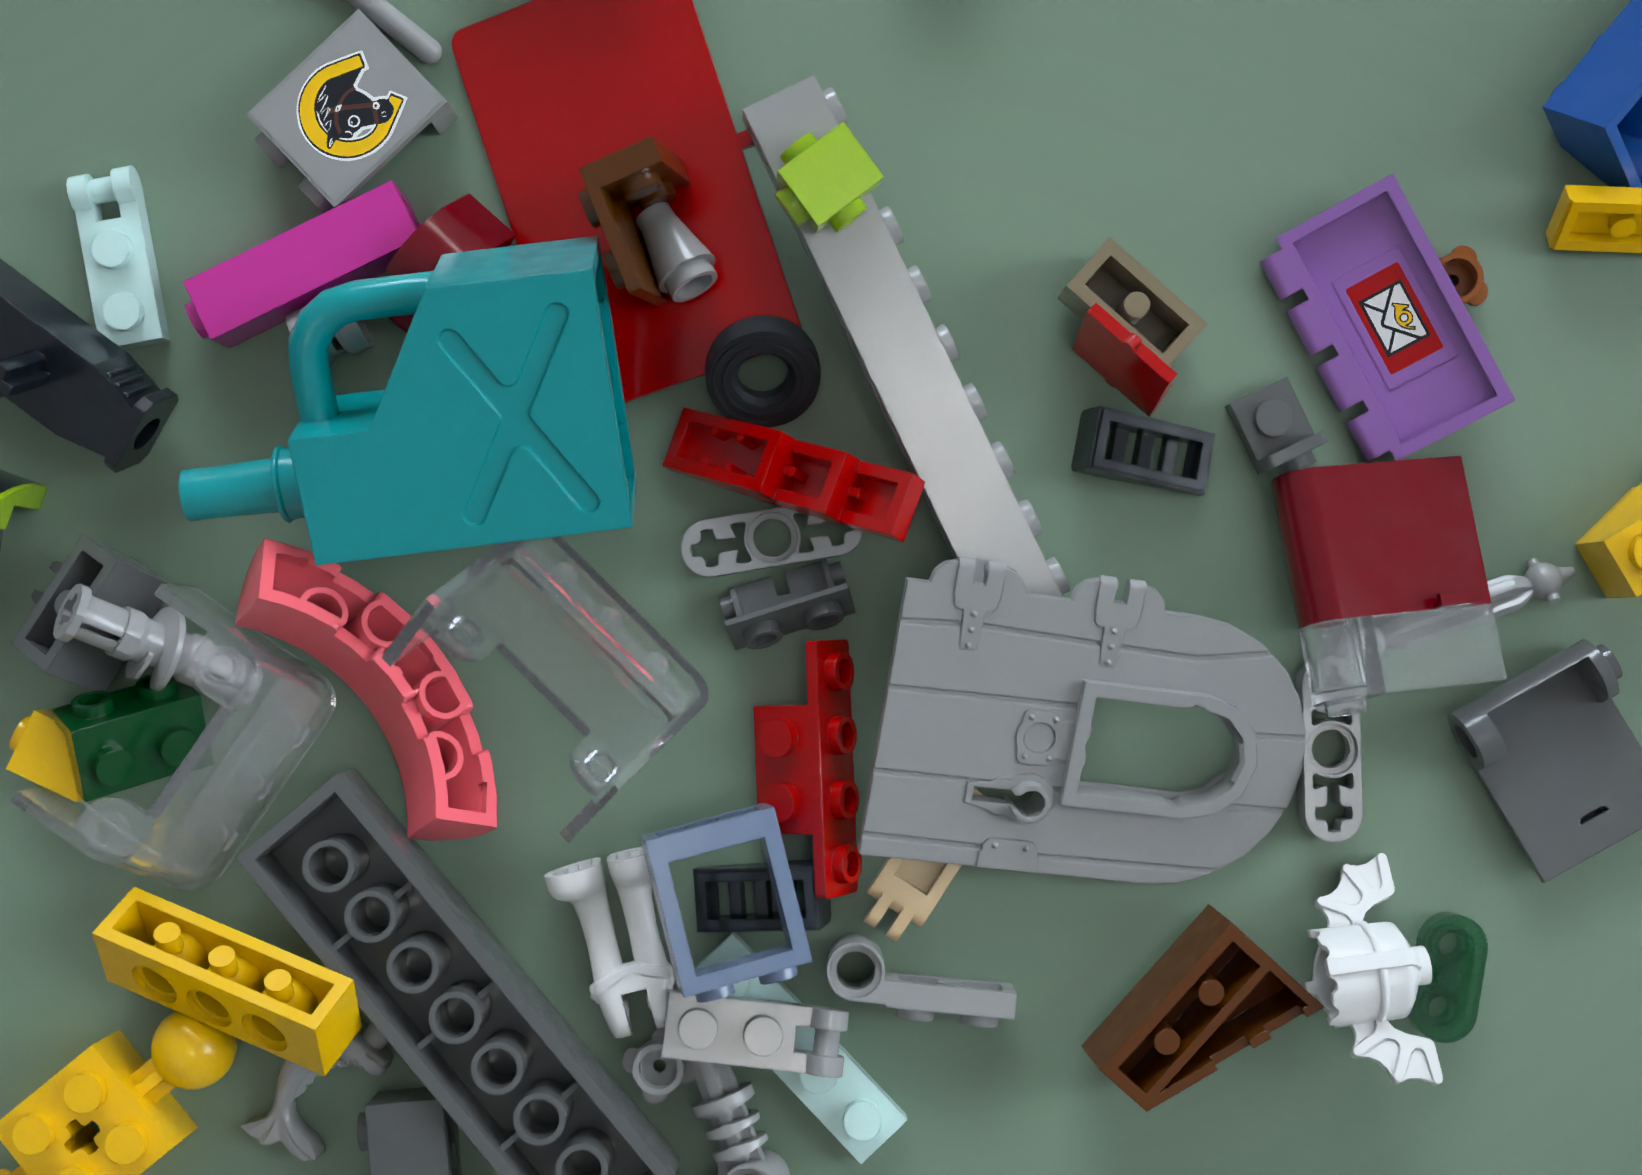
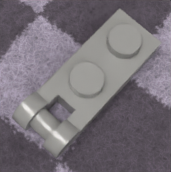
M669 989L661 1058L840 1078L842 1077L844 1056L838 1055L841 1032L848 1030L850 1011L835 1007L727 996L715 1001L699 1003L696 1001L695 995L684 998L679 990ZM796 1026L815 1028L813 1051L794 1049Z

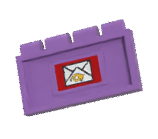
M1393 173L1278 236L1276 240L1281 250L1259 262L1280 301L1302 289L1306 293L1309 300L1297 305L1286 313L1310 356L1332 344L1334 345L1338 356L1316 368L1340 412L1362 400L1369 411L1346 422L1367 462L1388 451H1391L1394 459L1398 461L1516 401Z

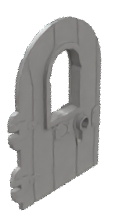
M957 557V559L943 561L933 569L929 580L905 578L888 683L863 815L862 830L857 849L859 854L1143 884L1179 883L1208 875L1244 856L1272 830L1282 815L1283 810L1291 802L1303 769L1306 729L1300 698L1286 669L1261 642L1230 623L1197 614L1165 610L1164 599L1155 588L1148 586L1146 581L1127 579L1122 600H1115V594L1119 585L1118 579L1104 575L1084 579L1074 587L1069 598L1034 594L1025 591L1023 579L1016 570L1007 567L1005 562L988 560L984 565L983 582H975L976 559ZM1096 698L1181 708L1199 706L1206 711L1217 714L1228 732L1234 735V754L1226 772L1221 771L1201 788L1181 791L1080 780L1082 767L1086 760L1085 744L1092 730L1091 723ZM974 786L1012 790L1015 795L1019 796L1025 792L1034 791L1029 799L1022 802H1016L1005 794H1002L1004 799L973 795Z

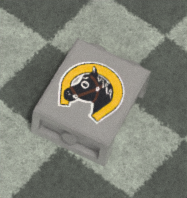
M360 9L354 12L246 114L262 131L254 141L280 168H283L289 161L298 168L306 178L297 186L323 213L329 211L333 206L337 207L347 202L429 123L441 135L459 118L443 96Z

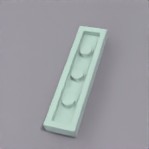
M731 932L694 969L697 970L753 954L754 952L736 932ZM759 977L733 984L735 993L730 995L802 1004L783 982L764 985L760 984ZM796 1026L794 1049L813 1051L815 1028ZM839 1044L838 1055L844 1056L843 1074L840 1078L773 1070L860 1164L907 1121L906 1113L841 1044Z

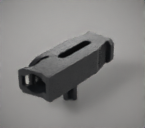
M0 259V397H6L54 434L105 456V465L115 473L139 464L150 453L179 400L178 395L169 388L161 390L128 352Z

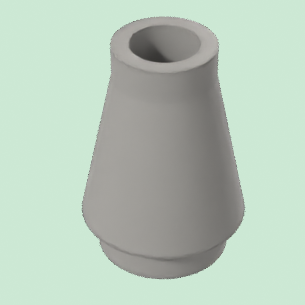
M659 202L653 204L637 216L635 223L642 233L661 292L669 293L675 302H684L701 295L716 282L718 274L713 267L716 262L715 256L675 215L669 203Z

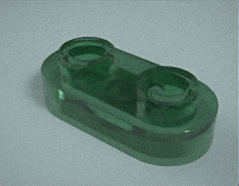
M1440 912L1429 917L1422 924L1417 935L1416 946H1424L1430 957L1432 981L1428 985L1418 986L1416 1000L1408 1018L1414 1028L1429 1039L1440 1043H1452L1467 1036L1476 1023L1488 954V942L1483 929L1472 919L1455 912ZM1447 933H1454L1457 939L1455 949L1448 954H1442L1439 948L1441 938ZM1437 996H1444L1447 1002L1445 1011L1439 1016H1431L1429 1012L1430 1002Z

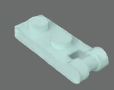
M132 165L114 168L110 171V176L93 179L90 174L68 177L66 183L67 193L76 215L96 330L123 350L169 342L170 335L143 188L136 169ZM117 201L121 217L104 220L101 204Z

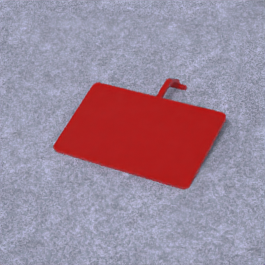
M533 0L462 28L454 34L451 42L452 50L512 231L516 234L515 240L517 245L599 236L603 258V253L611 249L602 226L594 228L581 205L579 191L585 189L586 186L579 168L650 136H653L682 160L690 183L675 189L677 197L669 202V205L675 215L715 256L716 262L713 267L718 274V278L707 291L691 300L675 302L670 294L667 293L669 302L656 306L629 294L626 287L619 290L612 281L603 258L625 403L705 375V362L710 346L722 330L738 320L759 315L776 316L789 320L802 329L743 150L755 145L747 130L739 133L736 131L693 0ZM640 205L633 208L636 217L643 211ZM757 354V355L751 356V357H749L748 359L754 358V357L759 356V355H762V354Z

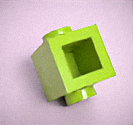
M841 122L819 140H817L812 132L807 133L780 155L785 165L777 171L776 181L782 189L775 193L774 196L784 212L797 227L807 221L814 232L818 233L830 224L837 233L868 209L862 199L880 186L884 176L846 124Z

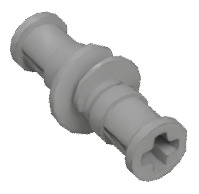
M81 583L76 584L65 597L53 628V636L56 640L66 643L73 638L105 650L108 656L122 661L128 660L125 670L127 679H139L147 667L152 668L150 688L153 690L161 691L173 676L177 682L190 687L199 686L226 696V702L237 708L243 707L248 703L259 684L263 671V657L260 654L249 651L242 655L215 644L211 638L198 633H187L186 619L181 609L168 606L161 609L151 619L144 612L130 606L123 608L93 596L90 587Z

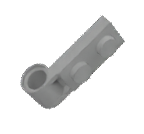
M849 933L841 936L831 945L828 951V982L833 991L846 1000L885 1004V1008L896 1009V1017L910 1021H933L935 1012L960 1015V1023L982 1028L997 1027L999 1018L1015 1020L1017 993L1012 983L885 971L880 947L872 938L860 933ZM858 951L868 955L874 963L870 975L861 981H849L843 978L837 970V964L845 954Z

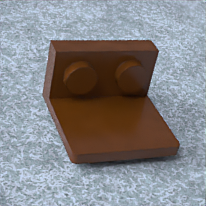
M650 136L580 167L579 171L586 188L579 191V199L591 225L594 228L602 226L611 249L603 253V258L615 286L619 290L626 287L629 294L659 306L669 302L667 293L659 290L642 233L635 223L637 217L633 208L640 205L641 210H645L647 207L659 202L669 203L677 197L675 189L690 183L682 160L653 136Z

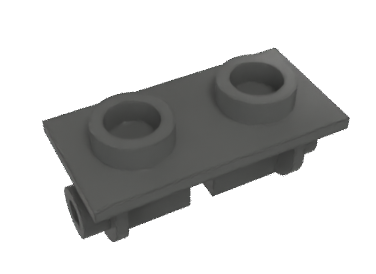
M823 559L784 572L790 593L779 597L772 576L730 588V595L719 598V602L725 618L724 623L735 650L745 647L749 649L767 648L778 643L783 638V635L806 628L810 630L828 629L840 623L844 616L856 613L840 561L828 564L827 560Z

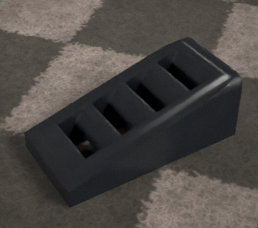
M1097 406L1083 410L1080 416L1071 469L1074 472L1201 496L1205 494L1215 433ZM1109 429H1111L1106 452V458H1104ZM1129 432L1135 433L1137 435L1131 464L1124 463ZM1156 437L1161 438L1162 442L1157 469L1152 470L1149 468ZM1179 442L1188 443L1182 476L1173 474Z
M788 861L797 900V880H803L805 910H800L805 931L821 930L831 921V900L817 899L815 897L814 861ZM766 862L706 866L693 869L697 932L783 931L779 913L772 912L771 880ZM744 881H753L755 913L746 914ZM718 882H728L730 915H720Z

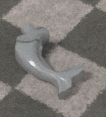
M372 1022L368 1027L362 1024L361 1029L331 1069L354 1065L355 1068L359 1067L360 1070L364 1069L367 1073L378 1076L384 1074L393 1062L394 1054L386 1045L388 1043L387 1039ZM284 1059L277 1078L272 1109L266 1115L249 1119L240 1128L250 1136L258 1139L260 1145H271L281 1141L290 1153L301 1161L317 1160L325 1152L326 1147L320 1136L301 1118L297 1111L296 1101L298 1096L307 1091L308 1085L315 1082L316 1077L321 1075Z

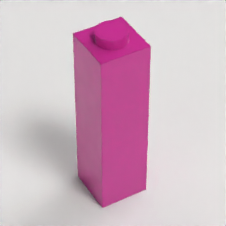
M390 180L183 281L192 300L185 304L186 313L193 327L203 339L210 337L212 341L230 349L285 322L288 313L305 307L323 290L353 280L375 278L386 273L385 269L393 256L420 224L405 193Z

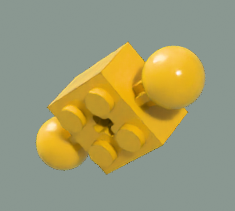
M174 1011L157 1027L151 1043V1058L146 1062L120 1029L92 1044L0 1119V1141L19 1164L13 1171L0 1169V1175H141L198 1128L170 1092L176 1087L188 1090L202 1089L219 1081L229 1071L234 1062L237 1052V1038ZM92 1121L98 1125L100 1132L97 1133L91 1124Z

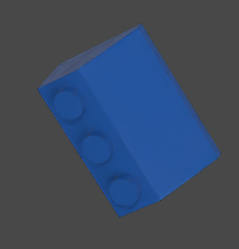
M1630 0L1606 31L1597 37L1587 54L1567 78L1554 89L1550 98L1542 106L1560 146L1605 184L1612 187L1642 188V0Z

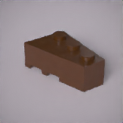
M1208 904L1081 1047L1104 1075L1147 1112L1217 1071L1216 1064L1248 1045L1253 1049L1271 1039L1269 1033L1301 1014L1309 1017L1324 1008V1006L1237 926Z

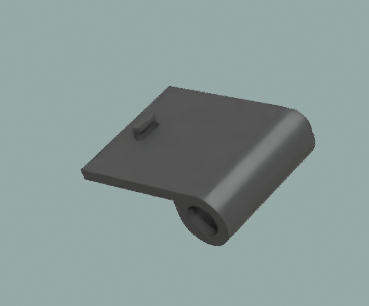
M1585 639L1576 642L1447 715L1448 724L1454 738L1542 883L1548 882L1642 829V747L1611 699L1619 693L1617 679L1622 677V670L1617 659L1606 646L1600 644L1595 647Z

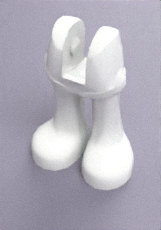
M642 847L618 851L607 857L609 872L619 895L634 960L630 962H622L606 891V878L601 858L595 857L578 861L544 875L547 890L551 897L570 902L578 915L586 940L593 975V982L589 986L590 998L600 1005L602 1014L615 1039L633 1035L629 1014L630 1005L628 1000H626L625 994L646 989L647 1003L652 1011L657 1029L664 1028L669 989H673L675 984L672 964L667 962L660 939L653 904L652 884Z

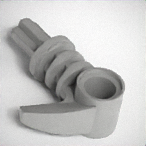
M689 1061L702 1099L691 1105L696 1118H710L712 1126L704 1133L707 1140H718L720 1145L712 1153L718 1166L717 1175H790L789 1168L780 1155L761 1147L769 1139L766 1131H755L753 1124L761 1116L756 1109L747 1110L745 1104L755 1094L752 1083L743 1082L738 1084L731 1065Z

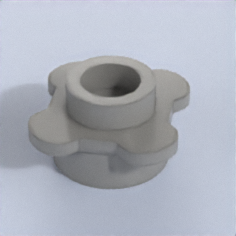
M664 1028L655 1029L652 1039L640 1047L631 1046L627 1048L622 1056L623 1069L628 1073H633L636 1084L642 1090V1097L647 1102L653 1104L663 1102L667 1094L675 1090L680 1083L689 1084L695 1079L689 1061L661 1058ZM658 1059L663 1060L666 1064L665 1069L661 1071L656 1070L654 1062Z

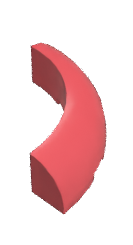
M264 538L254 553L247 570L238 603L235 625L260 631L305 651L332 670L363 701L384 733L399 768L407 809V839L430 841L459 840L478 837L497 828V793L490 752L488 749H482L478 731L470 714L473 710L472 700L455 669L434 640L412 616L383 592H378L375 595L357 581L340 573L342 567L339 564L316 565L312 552Z

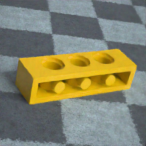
M133 887L92 932L107 981L324 1077L362 1027L353 979L137 887Z

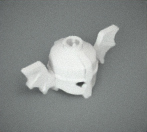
M1379 853L1368 863L1359 866L1345 864L1340 869V882L1336 890L1329 895L1319 897L1315 902V907L1326 918L1327 928L1307 930L1308 937L1317 939L1319 947L1313 964L1312 981L1303 982L1302 987L1324 1006L1323 1010L1328 1014L1329 1026H1334L1335 1028L1351 1027L1354 1034V1042L1350 1051L1352 1058H1367L1377 1062L1387 1071L1391 1083L1395 1085L1406 1080H1421L1432 1086H1437L1443 1082V1075L1434 1042L1429 1038L1399 1031L1388 1021L1407 1017L1416 1000L1418 986L1431 983L1432 965L1429 954L1422 945L1411 947L1395 924L1391 922L1367 923L1363 921L1365 913L1370 908L1387 900L1395 891L1387 856L1384 853Z

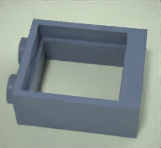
M764 802L640 836L677 988L684 998L695 995L696 1001L699 1003L715 1001L735 993L733 985L735 983L759 977L760 984L764 985L782 982L798 975L796 966L813 962L774 806ZM760 838L786 944L695 970L668 863Z

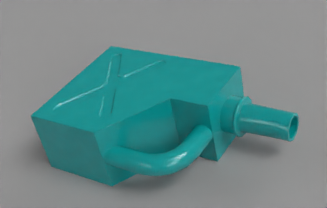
M599 236L442 254L434 271L353 280L323 290L300 310L288 338L289 373L300 418L287 440L289 447L284 448L282 445H278L274 448L271 458L185 469L180 473L178 484L181 507L185 517L190 522L268 513H280L282 519L288 523L295 519L305 518L316 565L632 528L637 477ZM415 314L385 390L336 395L329 366V346L334 335L345 325L356 321Z

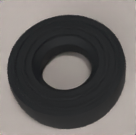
M768 315L747 317L732 323L722 330L710 346L705 362L706 386L714 405L727 418L767 428L781 426L802 415L816 398L821 380L818 352L807 333L789 320ZM772 354L784 361L788 368V373L779 386L766 391H757L748 388L740 381L738 377L739 368L751 356Z

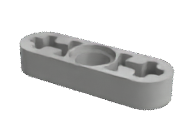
M778 507L696 522L688 528L682 538L681 554L685 564L696 574L704 577H719L843 556L857 547L862 538L863 531L853 529V531L844 533V544L839 546H832L829 536L811 537L809 540L814 551L800 553L801 532L794 519V515L803 513ZM808 515L807 527L821 525L826 520ZM768 520L783 522L791 532L789 548L786 552L776 557L763 555L758 551L754 543L756 529L760 524ZM746 524L744 544L752 559L750 562L737 563L738 550L720 553L718 555L719 565L713 567L707 566L704 557H694L693 546L702 543L703 532L713 531L715 538L720 541L737 539L732 526Z
M1321 656L1305 662L1299 669L1295 679V690L1301 701L1306 729L1303 769L1297 783L1298 817L1303 828L1312 836L1328 842H1340L1356 833L1363 817L1360 682L1357 672L1347 661L1337 657ZM1325 667H1329L1331 677L1339 678L1342 682L1341 691L1331 692L1330 712L1340 713L1344 711L1343 723L1328 719L1312 722L1311 719L1312 711L1325 713L1324 694L1313 692L1312 688L1313 679L1323 678ZM1326 730L1337 732L1345 744V752L1342 759L1330 767H1323L1318 764L1312 754L1314 739L1318 734ZM1314 774L1326 778L1345 776V786L1332 784V800L1334 803L1344 806L1345 812L1344 817L1334 818L1333 828L1328 829L1326 821L1315 817L1316 807L1326 806L1327 786L1322 784L1313 785Z

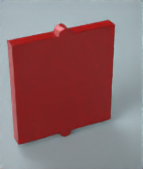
M1095 303L1087 311L1072 350L1102 375L1111 387L1119 390L1150 417L1158 409L1178 374L1146 347L1139 336L1130 333L1100 305Z

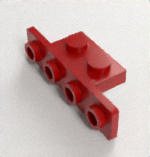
M847 639L806 642L807 704L753 706L757 804L765 802L774 806L781 834L813 835L814 887L817 899H832L857 892L858 878L862 869V858L857 850L855 815L859 808V791L854 783L853 750L857 742V730L851 713V686L854 681V664L849 655Z

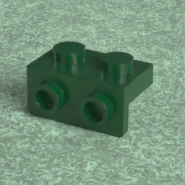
M151 674L138 679L134 686L113 692L90 691L74 697L71 700V704L53 709L55 723L66 736L76 790L85 802L212 763L200 693L193 687L177 682L173 676L161 691L153 690L150 688Z

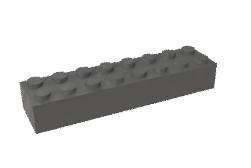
M355 768L335 774L236 857L237 861L328 969L354 980L358 1006L499 1175H676L680 1160L677 1153L415 839H407V830Z

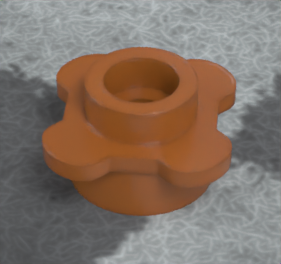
M1460 245L1455 247L1450 254L1439 258L1448 276L1456 278L1457 284L1455 289L1463 304L1470 306L1482 304L1487 298L1488 287L1484 283L1483 269L1477 261L1476 252L1468 246Z

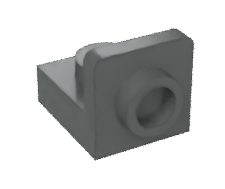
M1288 377L1225 406L1257 474L1275 467L1279 475L1300 470L1316 462L1311 450L1328 442L1323 430L1314 434Z

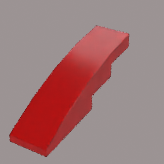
M685 407L662 464L663 467L671 471L730 491L903 543L926 482L914 473L861 461L848 452L796 440L780 430Z

